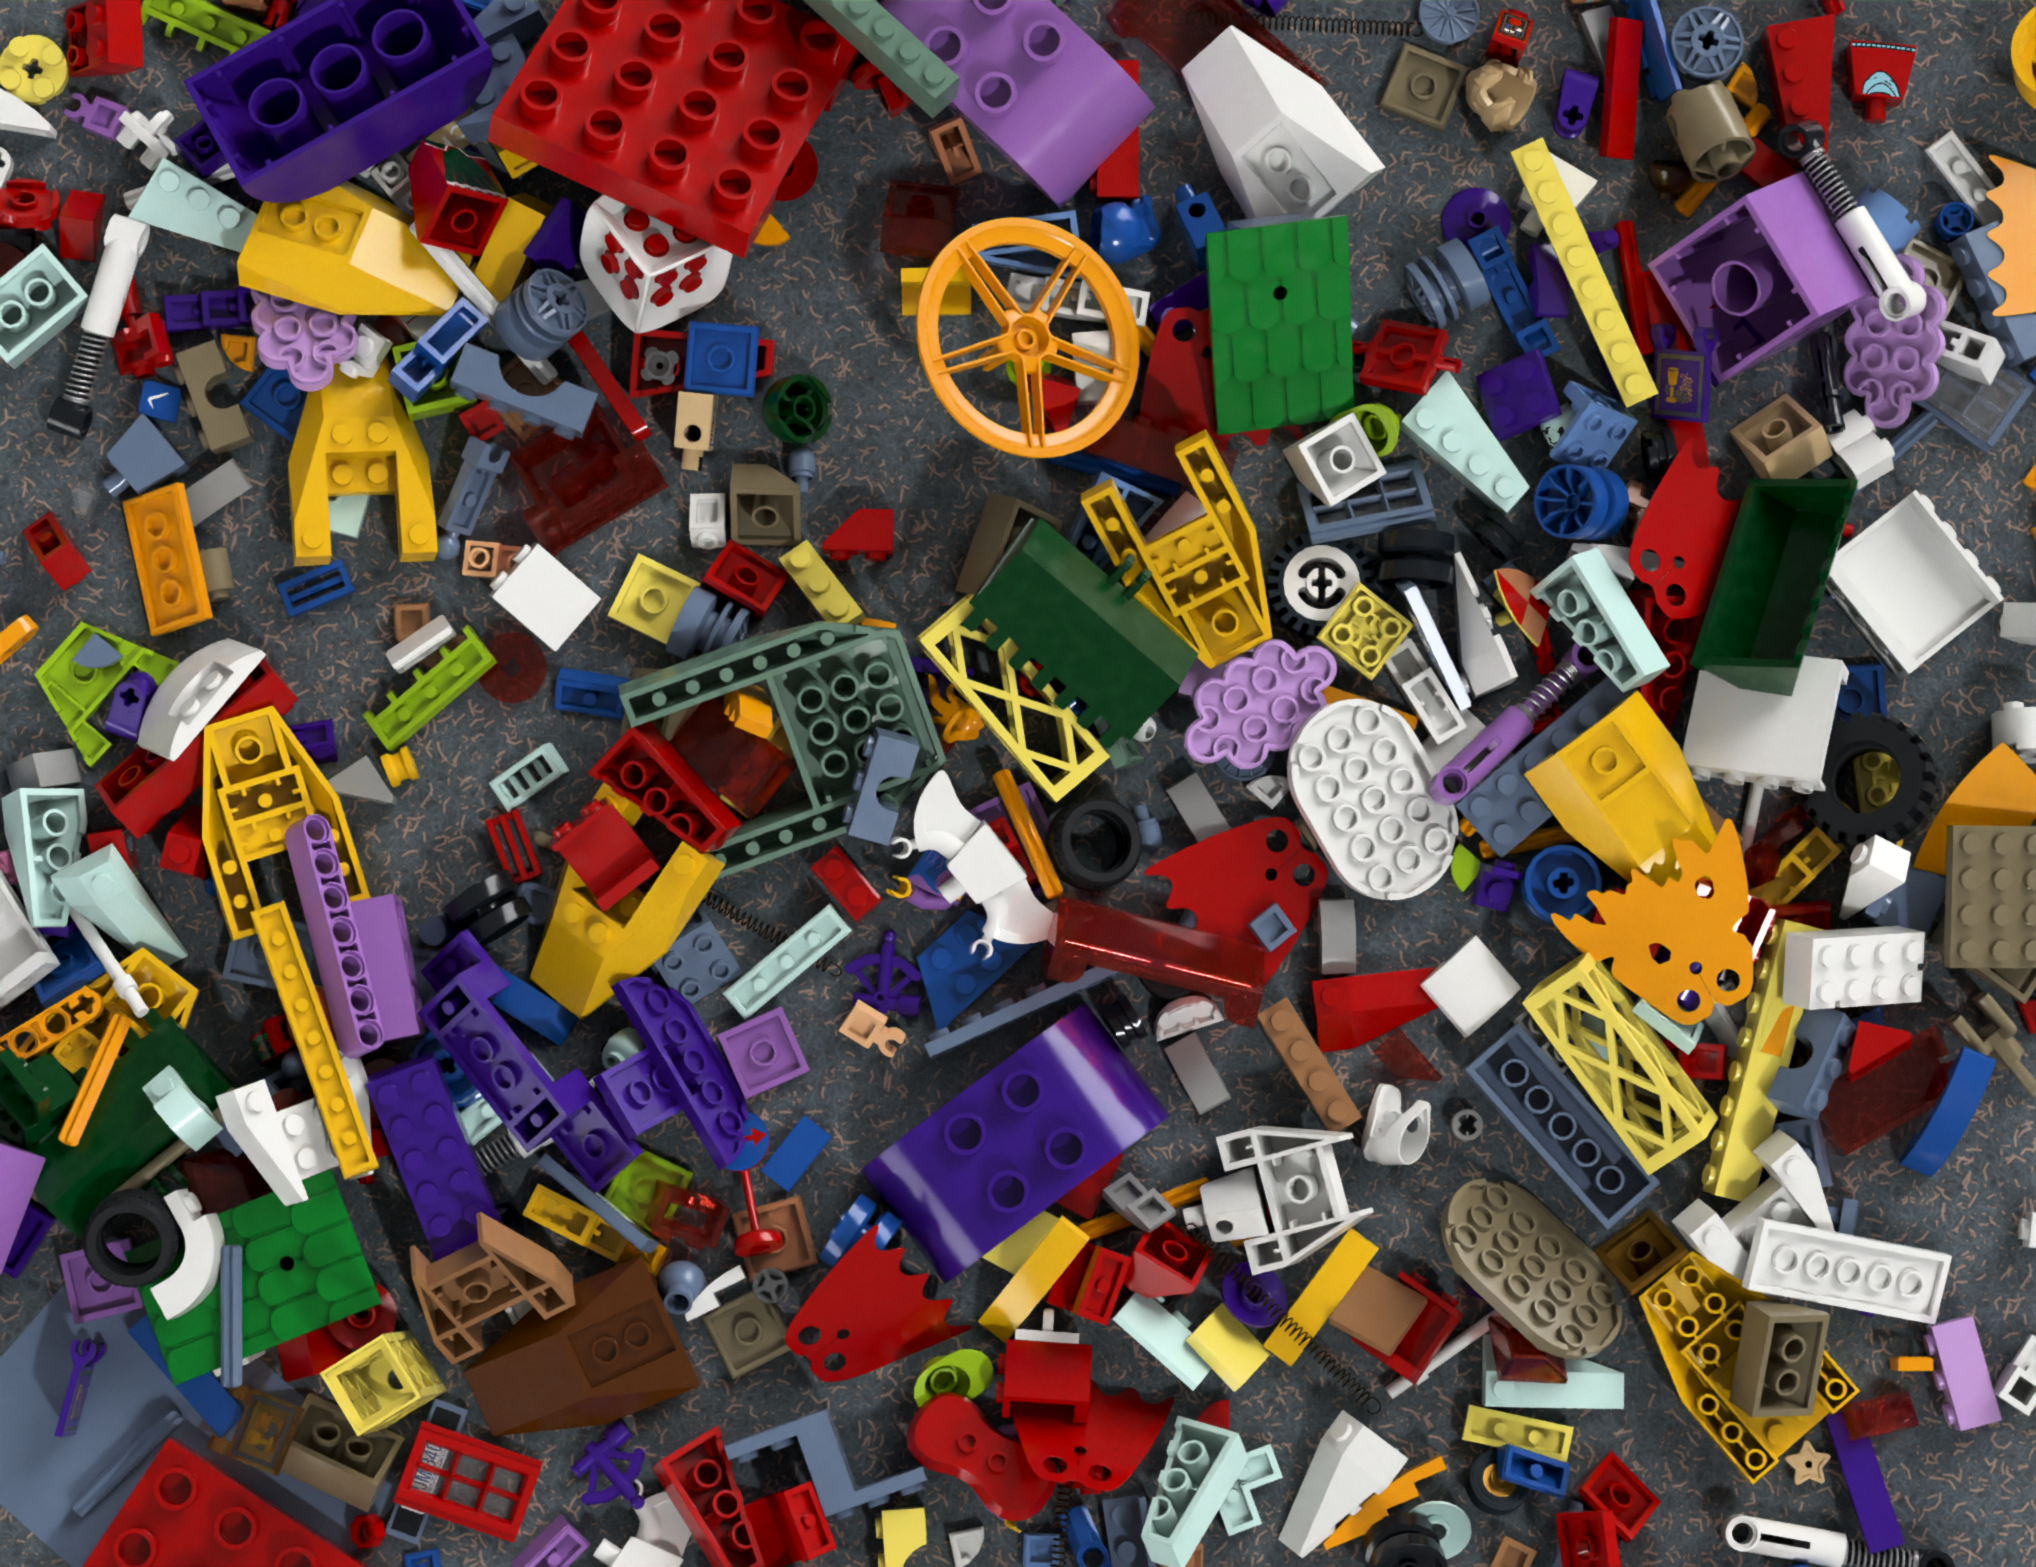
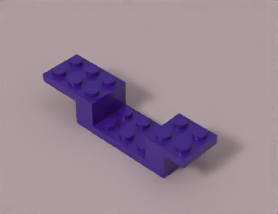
M468 929L460 932L420 971L437 992V995L417 1014L527 1153L552 1138L586 1183L596 1193L644 1152L633 1138L631 1140L627 1139L610 1108L578 1068L553 1083L491 1003L511 983Z

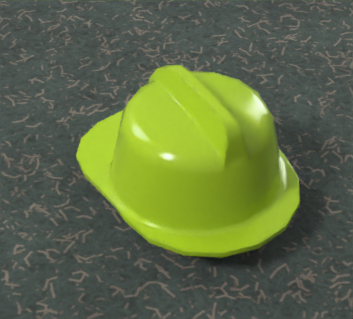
M1372 403L1343 411L1334 416L1329 422L1330 424L1354 412L1379 458L1392 452L1397 445L1400 433L1399 422L1402 419L1401 413L1395 414L1391 408L1384 404Z
M960 1349L948 1355L936 1356L928 1360L922 1367L914 1385V1399L918 1407L920 1408L931 1397L940 1393H956L970 1400L981 1394L989 1387L993 1379L994 1367L990 1358L974 1349Z

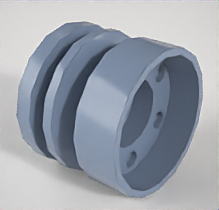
M1706 5L1693 8L1682 15L1668 38L1681 84L1687 89L1706 85L1713 80H1721L1722 82L1727 80L1742 55L1744 45L1741 26L1733 15L1720 7ZM1703 39L1710 41V48L1708 50L1702 48Z
M1457 237L1434 249L1437 266L1425 255L1418 258L1419 268L1413 262L1403 266V274L1412 300L1421 314L1427 318L1434 328L1438 329L1447 325L1446 317L1451 321L1459 319L1457 301L1468 312L1491 301L1488 286L1477 263Z
M545 268L535 271L518 288L497 305L494 318L496 329L502 341L509 349L524 359L537 362L550 357L565 342L576 335L587 324L589 310L583 292L570 277L558 270Z
M695 586L685 601L672 628L666 645V652L687 661L694 655L697 649L702 651L701 655L745 640L748 633L747 629L751 611L743 607L733 620L732 617L736 603L728 602L723 610L718 613L716 612L718 595L700 586Z

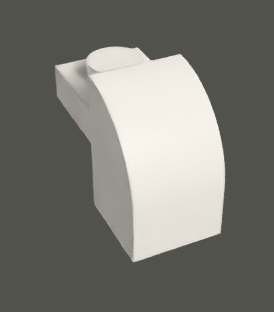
M2029 1334L2011 1363H2007L1994 1388L1996 1396L2028 1416L2036 1405V1337L2032 1334Z

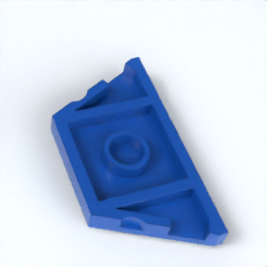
M968 910L917 957L937 1029H943L954 1021L1038 942L1012 944L993 939L991 942L993 953L989 958L982 961L987 952L983 944H978L972 955L969 949L973 942L982 939L984 935L982 929L987 917Z

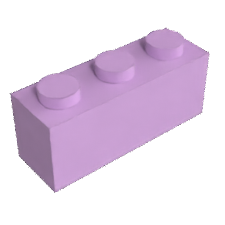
M1962 1316L1936 1323L1935 1325L1925 1326L1927 1335H1923V1343L1928 1356H1934L1937 1369L1932 1371L1938 1391L1943 1390L1947 1404H1943L1942 1409L1947 1424H1953L1954 1430L1964 1431L2001 1421V1414L1973 1316Z

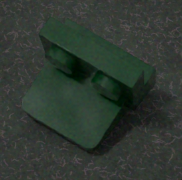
M10 1048L0 1053L1 1140L28 1150L51 1129V1125L71 1108L79 1086L52 1054H43L27 1063L22 1057L17 1058Z

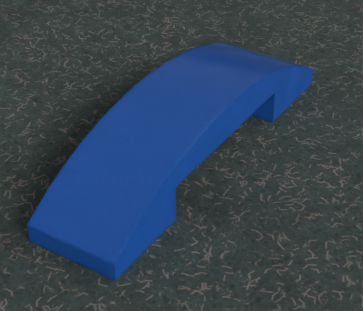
M1497 225L1467 240L1471 255L1486 281L1491 298L1521 353L1525 354L1538 349L1542 351L1545 358L1561 350L1547 319L1535 317L1528 288L1512 259L1514 255L1499 226Z
M497 965L511 985L492 1004L561 1046L579 1018L561 1004Z
M1966 1046L1962 1047L1947 1074L1948 1082L1919 1134L1914 1132L1899 1159L1900 1165L1932 1177L1940 1169L1971 1121L1988 1085L1996 1059Z

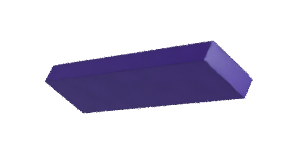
M1860 1407L1826 1416L1824 1420L1869 1555L1904 1546L1905 1542Z

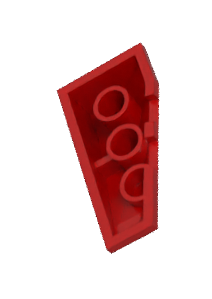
M1653 589L1627 590V596L1670 664L1669 668L1652 681L1634 689L1640 692L1670 733L1684 695L1682 688L1688 671L1693 670L1690 661L1706 613L1690 618L1671 619L1657 605ZM1667 590V600L1674 606H1680L1685 600V592Z
M1437 967L1311 981L1309 985L1316 1038L1321 1052L1354 1049L1439 1008L1420 986Z

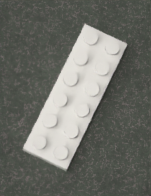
M1759 1217L1742 1287L1757 1292L1935 1325L1952 1256L1942 1252Z

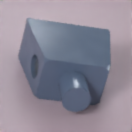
M143 413L107 453L106 457L115 466L116 470L101 483L114 498L130 485L141 495L164 486L188 472L191 468Z

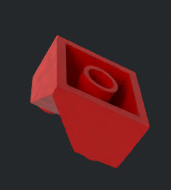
M1166 1221L1150 1233L1145 1231L1142 1233L1129 1255L1132 1260L1123 1284L1129 1290L1137 1292L1145 1298L1177 1294L1188 1298L1195 1290L1213 1256L1211 1254L1207 1257L1212 1248L1210 1247L1202 1253L1207 1246L1206 1244L1197 1248L1201 1241L1197 1240L1193 1243L1195 1240L1193 1236L1186 1233L1189 1238L1186 1237L1183 1230Z

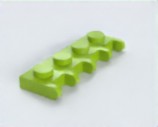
M144 0L141 7L142 26L147 23L149 15L168 23L164 35L171 39L174 37L177 28L199 37L196 50L202 53L205 51L208 42H211L230 51L229 55L272 32V30L206 0Z
M468 624L462 628L467 639L452 652L446 645L441 646L438 650L444 659L426 674L419 667L413 670L412 673L418 681L401 696H398L391 689L386 694L391 704L375 717L370 710L362 714L387 750L394 752L498 663Z

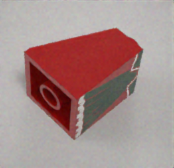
M422 139L408 167L417 240L419 243L480 257L509 199L483 154Z

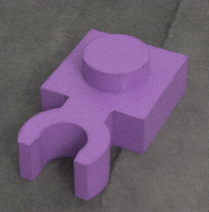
M73 93L71 97L76 102L81 103L80 108L74 112L65 109L63 113L73 122H83L82 127L86 131L116 142L117 133L123 125L119 118L124 111L129 113L130 111L125 106L96 96L91 104L82 94Z

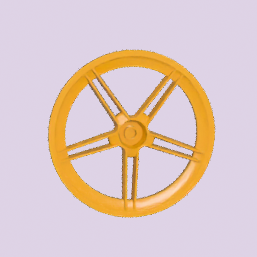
M1000 218L980 223L955 237L941 250L929 267L921 285L916 307L915 325L919 356L925 374L936 396L949 414L969 433L991 447L1009 454L1028 458H1054L1077 452L1093 444L1119 420L1130 401L1137 380L1140 350L1138 330L1130 302L1119 280L1105 261L1085 242L1066 230L1047 222L1029 218ZM1019 245L1044 251L1061 261L1027 313H1024L978 252L996 246ZM1068 265L1072 269L1045 314L1039 308ZM960 267L1000 325L1001 333L998 336L942 355L938 334L940 304L950 279ZM979 274L982 276V278L985 280V282L988 284V286L991 288V290L994 292V294L1006 308L1005 311H1003V309L1001 308L997 300L994 298L988 287L985 285ZM1077 275L1089 286L1102 308L1110 334L1111 360L1054 337L1050 333L1049 324ZM991 345L994 346L979 355L977 360L949 368L945 365L944 361ZM1057 349L1107 369L1110 372L1107 373L1057 355ZM1008 360H1012L1015 365L1021 432L1000 426L982 415L964 398L950 374L982 365V370L989 372ZM1041 360L1106 383L1100 399L1087 416L1068 429L1045 434ZM1027 374L1031 375L1034 434L1032 433Z

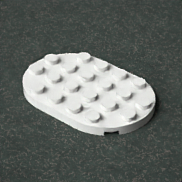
M1364 699L1335 701L1311 714L1301 725L1291 743L1287 760L1288 784L1297 808L1339 878L1350 888L1362 895L1381 900H1401L1426 891L1446 872L1453 859L1452 852L1459 829L1455 805H1439L1430 796V781L1437 774V771L1407 721L1390 707ZM1442 782L1444 789L1448 792L1444 783Z

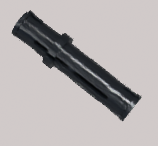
M1818 332L1809 337L1818 390L1815 401L1821 410L1824 431L1826 434L1831 435L1845 430L1841 407L1844 396L1838 387L1832 335L1828 332Z

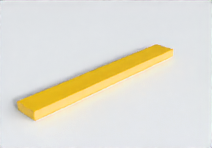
M284 901L251 911L250 915L343 1178L347 1180L378 1169V1162Z

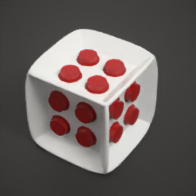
M604 194L591 204L586 213L579 247L580 259L590 281L617 317L635 333H645L663 327L711 302L723 290L726 284L733 254Z

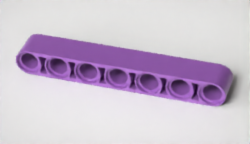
M311 814L286 829L285 843L340 1051L346 1057L357 1059L378 1049L383 1044L384 1031L330 825L323 816Z

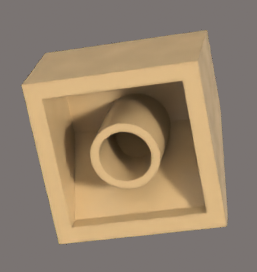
M1787 393L1729 431L1761 479H1798L1834 455L1822 424Z

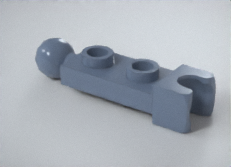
M474 435L469 437L461 455L464 462L437 525L446 530L445 533L437 536V557L440 559L451 560L457 556L461 546L458 539L459 534L471 536L497 473L502 474L510 456L509 450L494 441L486 443Z

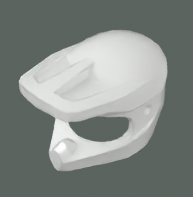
M1379 1084L1370 1105L1366 1125L1363 1130L1361 1148L1364 1157L1368 1161H1374L1382 1165H1409L1416 1162L1426 1149L1430 1136V1103L1416 1100L1413 1106L1402 1114L1401 1092L1399 1089L1390 1084ZM1416 1118L1418 1128L1417 1131L1411 1133L1407 1130V1126Z

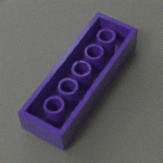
M432 1051L369 1075L365 1085L435 1261L478 1241L477 1213L482 1212L503 1224L436 1052Z

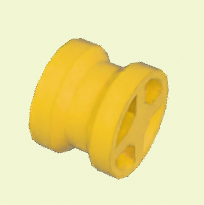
M407 745L401 747L396 754L390 755L386 753L380 756L388 780L393 788L400 786L401 782L406 779L416 780L420 778L415 761Z

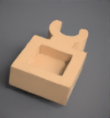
M859 999L839 1029V1032L867 1049L870 1048L873 1042L876 1043L885 1056L892 1058L897 1047L890 1044L888 1040H895L897 1043L902 1044L906 1037V1034L901 1029L884 1026L888 1017Z

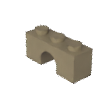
M215 339L176 353L175 356L178 364L173 366L180 385H187L190 396L185 398L192 417L198 416L202 428L197 430L203 448H210L218 456L255 442L244 409L239 404L227 408H217L211 403V392L214 386L223 380L231 378L221 347Z

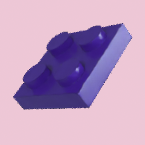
M1534 349L1476 376L1494 436L1498 441L1507 440L1562 415L1543 353L1538 349Z

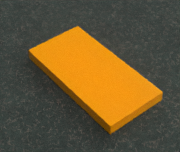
M176 482L122 501L151 636H160L212 619V610L184 483Z

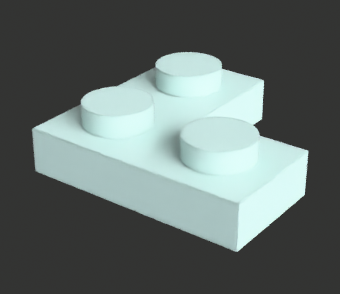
M1270 1443L1246 1452L1249 1460L1219 1509L1228 1536L1262 1524L1250 1490L1283 1478Z

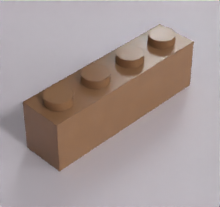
M1287 997L1255 1016L1326 1131L1339 1132L1362 1118Z

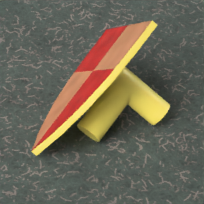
M1502 568L1494 570L1498 588L1494 591L1493 597L1506 609L1495 615L1496 623L1502 627L1515 622L1536 647L1540 646L1551 608L1542 599L1537 600L1529 592L1539 582L1532 576L1517 569Z

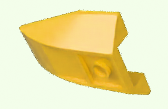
M1638 690L1611 708L1606 716L1559 751L1551 753L1523 774L1563 829L1628 883H1632L1631 869L1633 868L1660 887L1665 885L1668 877L1678 882L1681 879L1682 872L1673 848V838L1683 842L1692 840L1705 853H1709L1717 837L1680 746ZM1704 876V877H1703V878H1706V879L1711 880V878H1710L1709 876Z

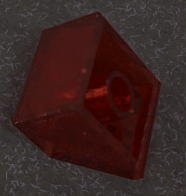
M891 179L883 214L880 252H887L896 256L924 257L934 261L941 250L953 240L960 188Z

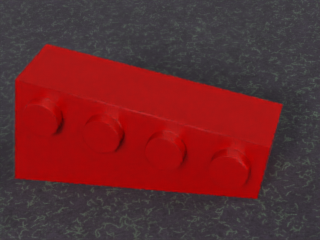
M716 1425L660 1460L651 1469L712 1567H763L765 1564L751 1522L748 1520L745 1512L744 1500L740 1488L738 1489L731 1469L732 1464L728 1460L721 1439L722 1434L719 1425Z

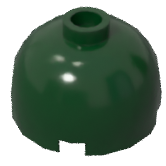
M795 374L778 379L769 387L762 401L761 411L767 429L783 442L791 444L815 442L826 433L832 419V414L828 415L827 404L831 403L830 394L824 384L811 375Z

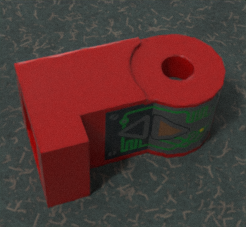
M286 1014L268 1018L262 1024L263 1029L249 1039L261 1067L282 1060L286 1053L297 1048L296 1042L290 1034V1025Z

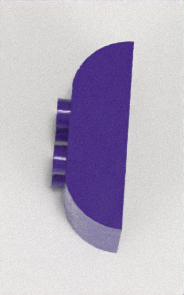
M328 0L184 80L183 83L242 189L258 200L285 203L308 199L329 191L452 122L476 100L484 89L492 69V54L461 0Z
M1084 1003L1032 1039L868 1163L861 1172L891 1213L903 1221L901 1226L942 1282L946 1284L1171 1115L1089 1005Z

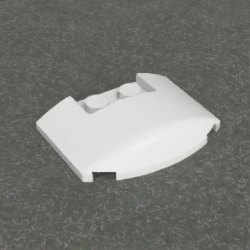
M227 638L210 644L190 655L166 677L153 695L142 719L137 744L145 750L175 762L266 654L260 649Z

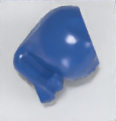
M1140 195L1139 199L1131 200L1129 206L1124 202H1109L1099 206L1092 214L1089 247L1105 263L1121 264L1138 258L1156 247L1162 238V232L1153 214L1152 196Z

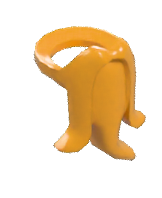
M928 674L930 702L943 715V717L937 715L931 718L933 724L938 723L945 728L942 735L944 741L952 743L955 741L977 739L979 730L985 726L982 717L972 706L956 696L953 684H950L946 689L947 698L950 702L942 698L935 677Z

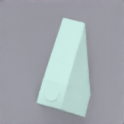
M19 788L1 798L5 835L31 928L67 926L71 906L52 881L51 875L79 861L81 858L79 849L82 835L86 833L88 823L84 789Z
M113 843L51 875L52 881L72 908L130 952L134 953L144 947L167 966L188 956V952Z

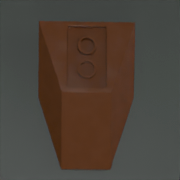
M644 1251L574 1282L576 1305L546 1320L533 1307L464 1371L493 1436L605 1425L701 1386L702 1378L688 1347L684 1348L657 1289V1279Z

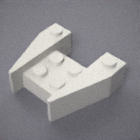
M339 1049L340 1059L372 1146L369 1092L365 1085L367 1075L360 1057L350 1059ZM265 1079L215 1096L228 1132L285 1206L309 1200L302 1182L303 1179L339 1165L315 1097L276 1111ZM372 1170L349 1179L354 1180L374 1174V1171Z
M1262 1125L1216 1137L1225 1172L1253 1164L1258 1165L1273 1221L1274 1233L1243 1241L1252 1276L1301 1262L1374 1212L1372 1207L1349 1212L1331 1145L1332 1143L1354 1138L1353 1133Z
M1780 1129L1752 1151L1770 1177L1722 1219L1712 1208L1698 1198L1672 1220V1223L1692 1248L1708 1261L1742 1281L1759 1217L1835 1232L1816 1166L1798 1142ZM1763 1293L1773 1300H1783L1779 1295Z

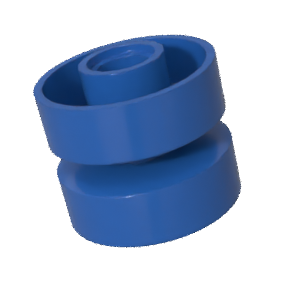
M1562 464L1553 467L1541 478L1535 491L1534 509L1539 524L1552 536L1566 539L1603 541L1614 536L1623 526L1629 510V496L1622 479L1611 470Z

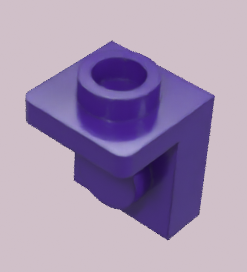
M1498 859L1494 860L1493 865L1481 862L1471 903L1507 912L1515 880L1523 881L1524 874L1514 871V863Z

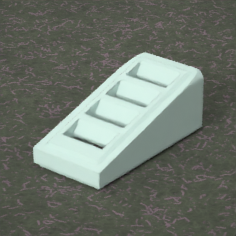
M549 742L543 744L489 782V785L507 812H510L570 770L553 744ZM542 756L553 770L552 773L548 772L540 758ZM530 764H533L539 775L542 777V780H540L539 782L536 780L531 770L529 769L528 766ZM518 772H521L529 784V789L526 790L516 776ZM508 779L519 794L515 799L504 784Z

